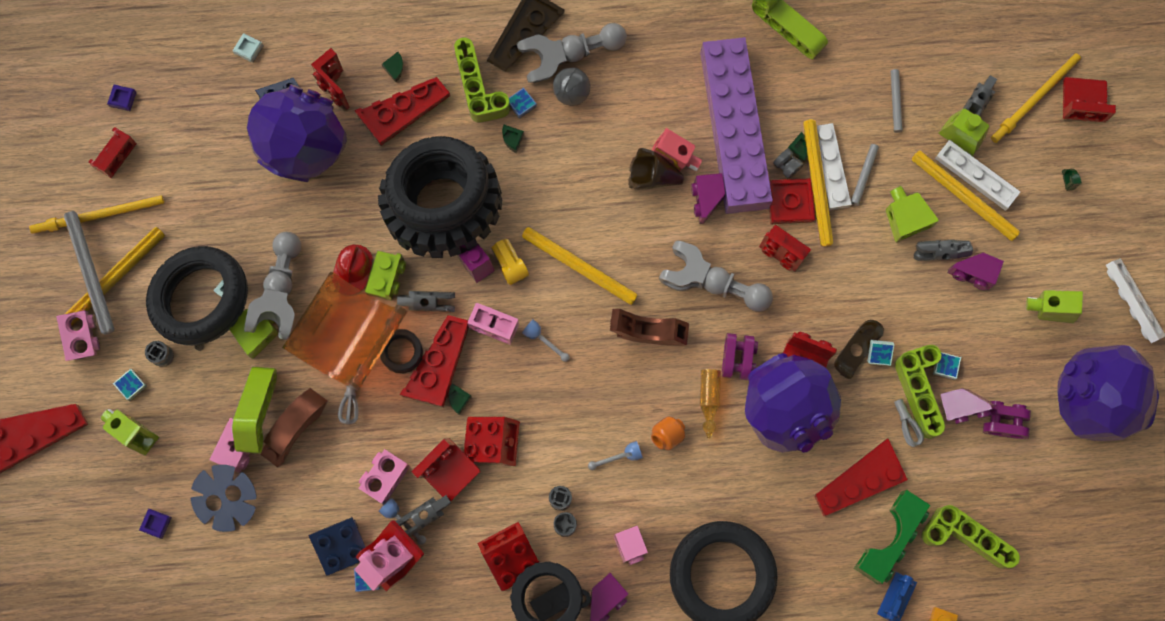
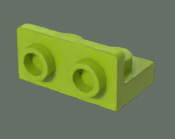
M377 250L365 290L367 295L392 301L393 295L398 294L400 287L398 278L400 274L404 273L406 261H404L402 254L397 253V255Z

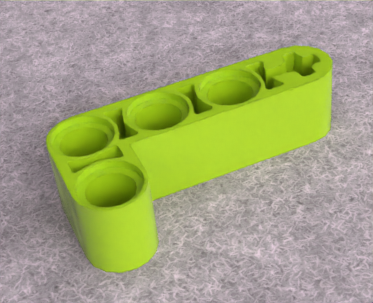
M753 0L752 9L754 13L806 57L814 59L828 44V40L822 32L783 0Z
M466 37L458 39L454 44V49L471 119L481 123L506 117L510 112L508 95L503 92L485 94L473 42ZM464 49H466L468 53V57L464 58L463 54ZM467 68L474 69L471 73L465 72ZM473 87L479 88L475 93L469 91ZM498 102H503L505 106L502 108H498L495 106V104ZM477 107L484 108V110L479 113L474 111V109Z
M926 345L905 352L895 361V369L913 417L921 428L924 438L927 439L939 436L945 429L944 420L924 371L941 360V351L935 345ZM925 352H929L932 355V362L925 359ZM903 359L910 360L912 368L905 367ZM914 379L919 382V390L912 387L911 380ZM920 401L926 402L928 405L927 411H923L920 408ZM931 414L930 418L924 419L925 416ZM934 425L935 429L929 430L928 426Z
M252 367L232 424L236 452L260 454L262 451L264 440L262 425L276 386V368Z
M953 505L938 508L921 533L923 542L928 546L942 545L952 535L998 568L1015 567L1020 560V555L1015 548ZM945 510L951 514V521L949 523L943 518ZM964 524L970 527L971 532L969 536H966L962 531ZM932 529H935L939 534L937 541L932 540L930 536ZM984 538L988 539L990 542V547L988 550H986L982 545V540ZM1007 553L1006 558L1008 562H1004L1005 557L1002 554Z

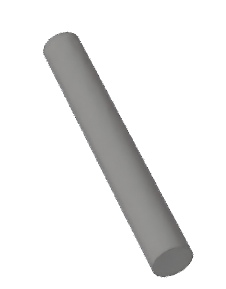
M893 69L890 71L894 132L900 133L903 131L899 70Z
M876 144L870 145L851 199L852 205L859 206L879 146Z

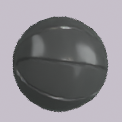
M566 68L556 75L553 81V92L558 101L564 105L575 106L587 99L590 94L591 84L588 76L580 69Z

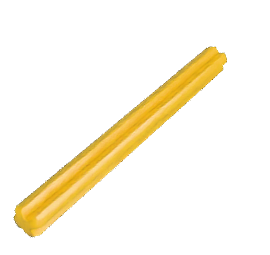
M809 119L803 122L820 245L828 247L833 245V236L816 121Z
M920 150L912 157L913 162L1009 240L1013 241L1019 235L1020 231L926 154Z
M154 227L99 280L103 295L164 238L165 234L159 228ZM88 292L65 314L88 311L92 307ZM80 318L73 319V321L71 322V326Z
M527 227L523 231L522 237L626 303L632 305L637 299L635 292L532 228Z

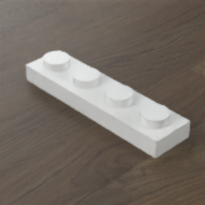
M833 123L817 126L829 211L848 208L851 206L834 125Z
M951 140L946 143L935 157L937 161L1005 211L1020 193L1019 190Z
M1121 258L1106 264L1109 278L1115 281L1119 287V295L1130 306V314L1141 325L1143 336L1151 343L1165 337V333Z

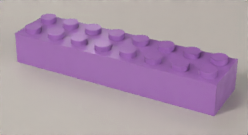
M746 38L703 42L700 54L719 173L723 175L725 213L731 214L769 209L772 203V195Z

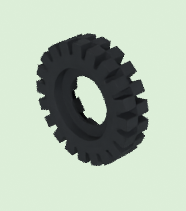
M481 151L478 153L486 165L489 179L485 201L479 211L469 221L449 231L438 233L422 232L405 225L391 211L385 195V179L381 180L379 190L382 195H378L380 213L394 240L397 239L401 247L407 251L411 248L414 254L425 257L426 252L429 251L431 258H443V251L448 250L450 257L461 254L460 246L465 245L469 251L478 245L476 241L477 236L485 240L491 233L489 224L496 226L500 217L498 210H502L503 200L496 172ZM439 160L427 163L416 170L410 177L407 184V197L417 205L418 195L423 187L438 179L453 180L464 190L467 183V172L460 165L451 161Z

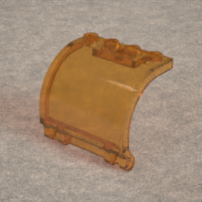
M330 272L282 349L337 382L359 391L408 311L397 304L395 307L382 303L357 289L335 273Z

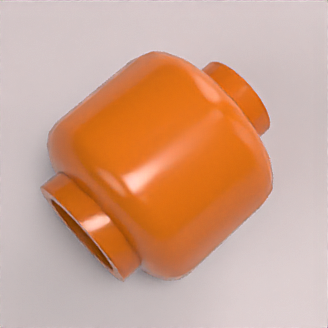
M670 416L665 417L653 426L651 439L659 449L672 450L684 441L685 425L680 419Z

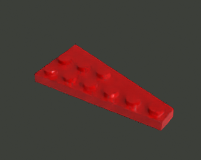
M71 404L0 419V473L87 426L88 422L79 405Z

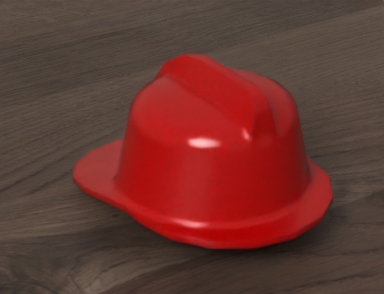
M353 244L346 246L339 253L332 276L333 285L339 293L352 296L360 293L366 286L373 262L371 252L366 247Z

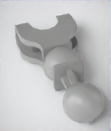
M609 23L601 29L600 34L585 38L584 33L579 36L568 35L562 41H552L545 36L535 35L519 41L517 48L520 52L534 51L541 58L540 67L527 75L528 83H535L549 79L556 72L558 65L566 61L577 62L583 57H587L590 54L589 50L604 47L611 51L619 50L624 46L627 34L620 24Z
M282 232L274 238L272 243L273 251L277 256L275 266H270L269 274L264 279L263 295L253 300L248 306L244 331L254 333L259 322L272 320L279 326L278 337L288 340L295 316L293 308L287 302V296L292 290L291 277L293 272L289 270L291 259L300 253L301 241L292 232Z
M679 240L674 242L673 252L685 261L686 266L678 272L667 269L663 270L659 276L662 284L677 291H686L692 287L702 289L704 286L711 294H723L724 298H726L727 293H731L743 298L746 306L755 312L765 311L773 301L772 291L765 284L755 283L751 286H746L734 281V273L729 275L722 267L711 268V264L702 258L698 247Z

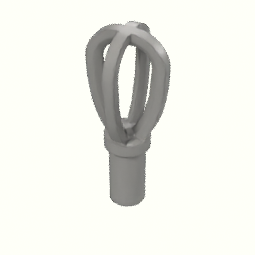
M355 376L347 377L346 392L338 411L339 421L346 425L354 424L358 419V403L355 398ZM348 399L346 420L342 418V411ZM352 399L354 404V418L352 420H349Z
M903 399L895 401L894 404L901 417L902 431L906 443L911 447L921 445L924 441V434L921 428L911 417V414L908 413ZM907 421L915 431L918 442L913 441L908 430Z

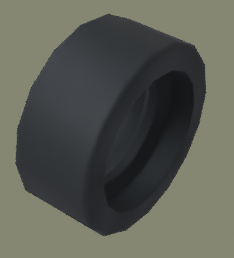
M396 329L387 333L381 340L379 355L381 361L389 370L404 374L418 367L422 360L423 348L420 340L414 333L406 329ZM399 338L409 340L414 347L412 359L405 364H396L388 356V347L394 340Z

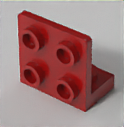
M330 48L311 64L314 70L312 75L317 80L316 84L323 92L328 91L332 101L338 107L342 105L347 110L350 106L345 94L333 82L340 77L343 68L337 53Z
M1071 77L1063 79V119L1106 122L1116 113V105L1107 103V81Z
M776 224L770 232L766 233L759 246L766 256L776 258L780 261V265L789 271L793 270L794 272H796L811 251L808 246Z
M794 332L787 340L783 353L788 357L796 355L808 358L826 368L828 361L836 354L837 349L833 348V345L827 341L820 340L818 342L811 339V336L807 333Z
M468 417L464 453L474 463H496L505 466H516L520 421L507 417Z
M444 438L411 472L417 478L424 477L442 497L447 495L449 500L452 501L481 470L451 438Z
M395 520L389 522L375 541L355 556L359 559L367 550L374 551V547L382 539L387 541L394 535L413 555L412 559L402 570L381 585L386 592L400 582L424 556V552Z
M519 521L477 543L501 591L512 587L518 575L524 569L539 563Z

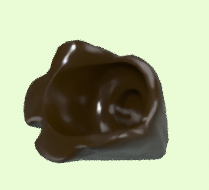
M639 148L636 156L632 158L629 169L631 172L628 179L629 188L643 190L683 184L684 175L660 154L646 148Z

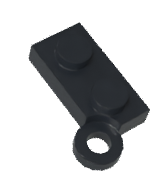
M562 582L529 602L538 619L545 621L567 608L570 601L569 591ZM582 589V594L586 596V601L582 603V608H585L589 605L591 597L588 591Z

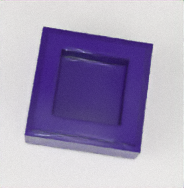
M114 84L107 105L131 111L136 90Z
M148 508L139 531L163 539L172 517Z

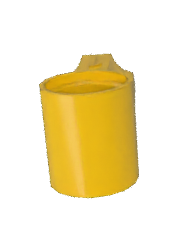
M502 239L491 247L502 267L501 271L509 286L530 276L521 258H518L509 239Z

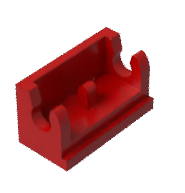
M115 127L112 129L114 135L95 161L90 159L88 162L93 168L111 179L137 145L131 136Z

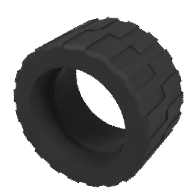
M539 562L524 569L518 575L516 582L513 583L512 594H510L511 608L516 620L540 621L528 612L525 605V592L534 579L549 575L560 579L566 585L570 596L566 612L554 621H576L583 603L582 589L576 576L568 568L552 562Z

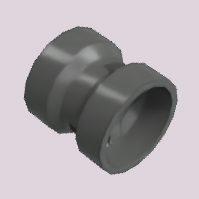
M789 148L782 152L773 162L777 168L783 170V174L787 179L795 175L804 165L800 159L794 157V153Z
M161 341L150 342L145 349L146 359L156 366L165 367L173 361V350Z
M557 486L550 491L549 502L552 508L562 511L570 506L572 495L568 488Z
M562 512L555 517L554 530L559 536L568 537L575 532L577 523L572 514Z

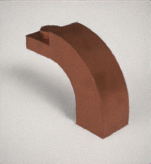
M620 308L612 309L610 331L616 333L619 338L654 345H687L689 323L677 318H647Z
M311 388L303 392L288 406L272 426L263 441L265 446L260 455L277 468L283 465L295 441L311 423L321 416L328 400Z

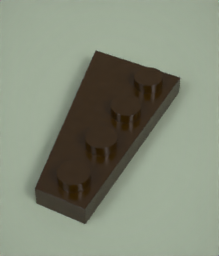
M521 0L487 58V62L506 72L525 53L518 50L517 43L535 35H542L565 12V9L549 0Z

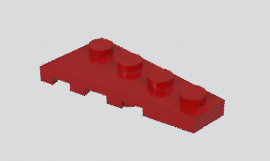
M435 77L415 85L403 93L398 92L388 99L378 100L371 103V106L354 111L382 146L450 97V92Z
M447 315L433 338V343L428 351H425L421 363L413 371L410 381L399 395L444 408L468 333V320Z
M887 438L816 493L814 497L824 517L908 479Z

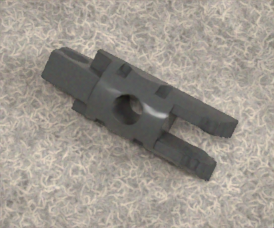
M990 75L984 84L978 83L963 108L981 117L995 94L992 88L997 79Z
M965 240L921 241L916 245L917 251L914 252V258L918 261L968 257L972 255L973 247L970 241Z
M409 291V295L397 296V306H409L410 311L455 312V306L438 305V298H455V292ZM423 298H426L429 304H425Z
M447 495L437 501L432 497L418 508L396 520L399 526H402L412 518L416 526L405 531L410 537L443 516L442 510L449 506L451 501ZM421 512H428V517L426 519H421Z

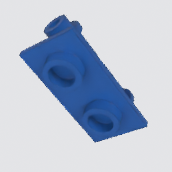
M895 572L877 614L889 621H900L917 582L913 581V578L908 575Z

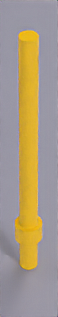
M1075 53L1010 118H1006L1000 124V128L991 136V140L994 143H998L1007 133H1011L1016 128V124L1081 60L1080 55Z
M160 195L78 214L80 223L161 205L164 204V198ZM54 217L46 219V222L30 225L29 229L31 234L48 230L49 232L58 231L61 227L67 225L64 218L57 219Z

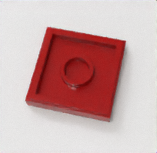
M811 178L769 180L772 203L769 207L770 224L808 223L815 221Z

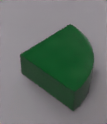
M396 52L382 63L384 70L395 82L400 79L403 71V60L399 52Z
M504 124L502 128L504 143L511 151L517 153L524 136V131Z
M801 132L788 148L794 153L796 158L804 163L808 155L805 135Z
M1075 169L1062 170L1066 191L1074 190L1082 184L1080 175Z
M452 383L449 389V402L452 409L460 415L472 396Z

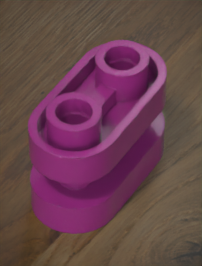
M727 333L724 344L722 377L731 378L733 372H739V379L748 380V375L756 368V363L752 362L753 354H757L758 341H754V336L748 335L744 336L743 342L736 341V334ZM735 350H742L740 363H734Z
M990 401L997 406L998 410L991 411L992 415L988 416L991 417V422L983 424L984 434L1014 439H1029L1030 429L1023 427V421H1030L1031 410L1026 409L1027 406L1013 404L1011 407L1004 406V402ZM1000 419L1013 420L1014 422L1013 425L1000 423Z

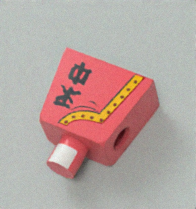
M667 128L657 138L652 148V151L663 156L679 171L685 166L697 171L702 162V159L692 154L695 149L694 144Z

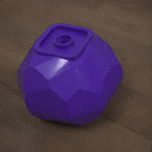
M290 84L289 88L266 93L252 107L247 123L248 137L252 151L258 158L257 162L275 175L303 182H309L311 177L319 176L332 166L340 157L347 143V134L333 111V101L320 97L321 94L314 90L308 89L307 93L303 92L302 88Z
M1128 345L1093 347L1078 351L1065 365L1057 385L1060 415L1071 431L1082 439L1091 441L1124 440L1150 428L1154 423L1159 399L1154 370L1137 350Z
M781 353L755 368L748 375L749 384L745 402V415L764 446L782 453L792 451L805 453L810 451L821 439L826 440L833 435V429L840 418L841 395L831 374L824 366L808 358L796 355L788 357L786 354Z

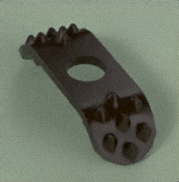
M867 320L857 329L834 362V367L841 376L847 379L853 377L856 369L869 353L870 341H878L883 336L884 328L881 323L876 320ZM853 344H859L862 348V353L858 357L851 353V346Z

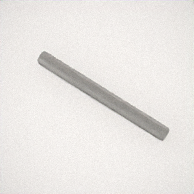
M75 211L67 212L64 214V219L100 331L104 335L114 332V326L78 215Z

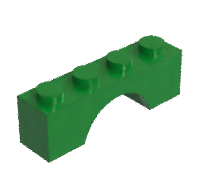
M908 490L901 491L889 510L896 522L894 540L884 549H865L854 569L876 584L887 583L894 573L891 570L896 562L899 563L906 553L904 551L907 543H912L918 532L915 530L919 523L923 524L928 518L929 512L927 510L930 505Z

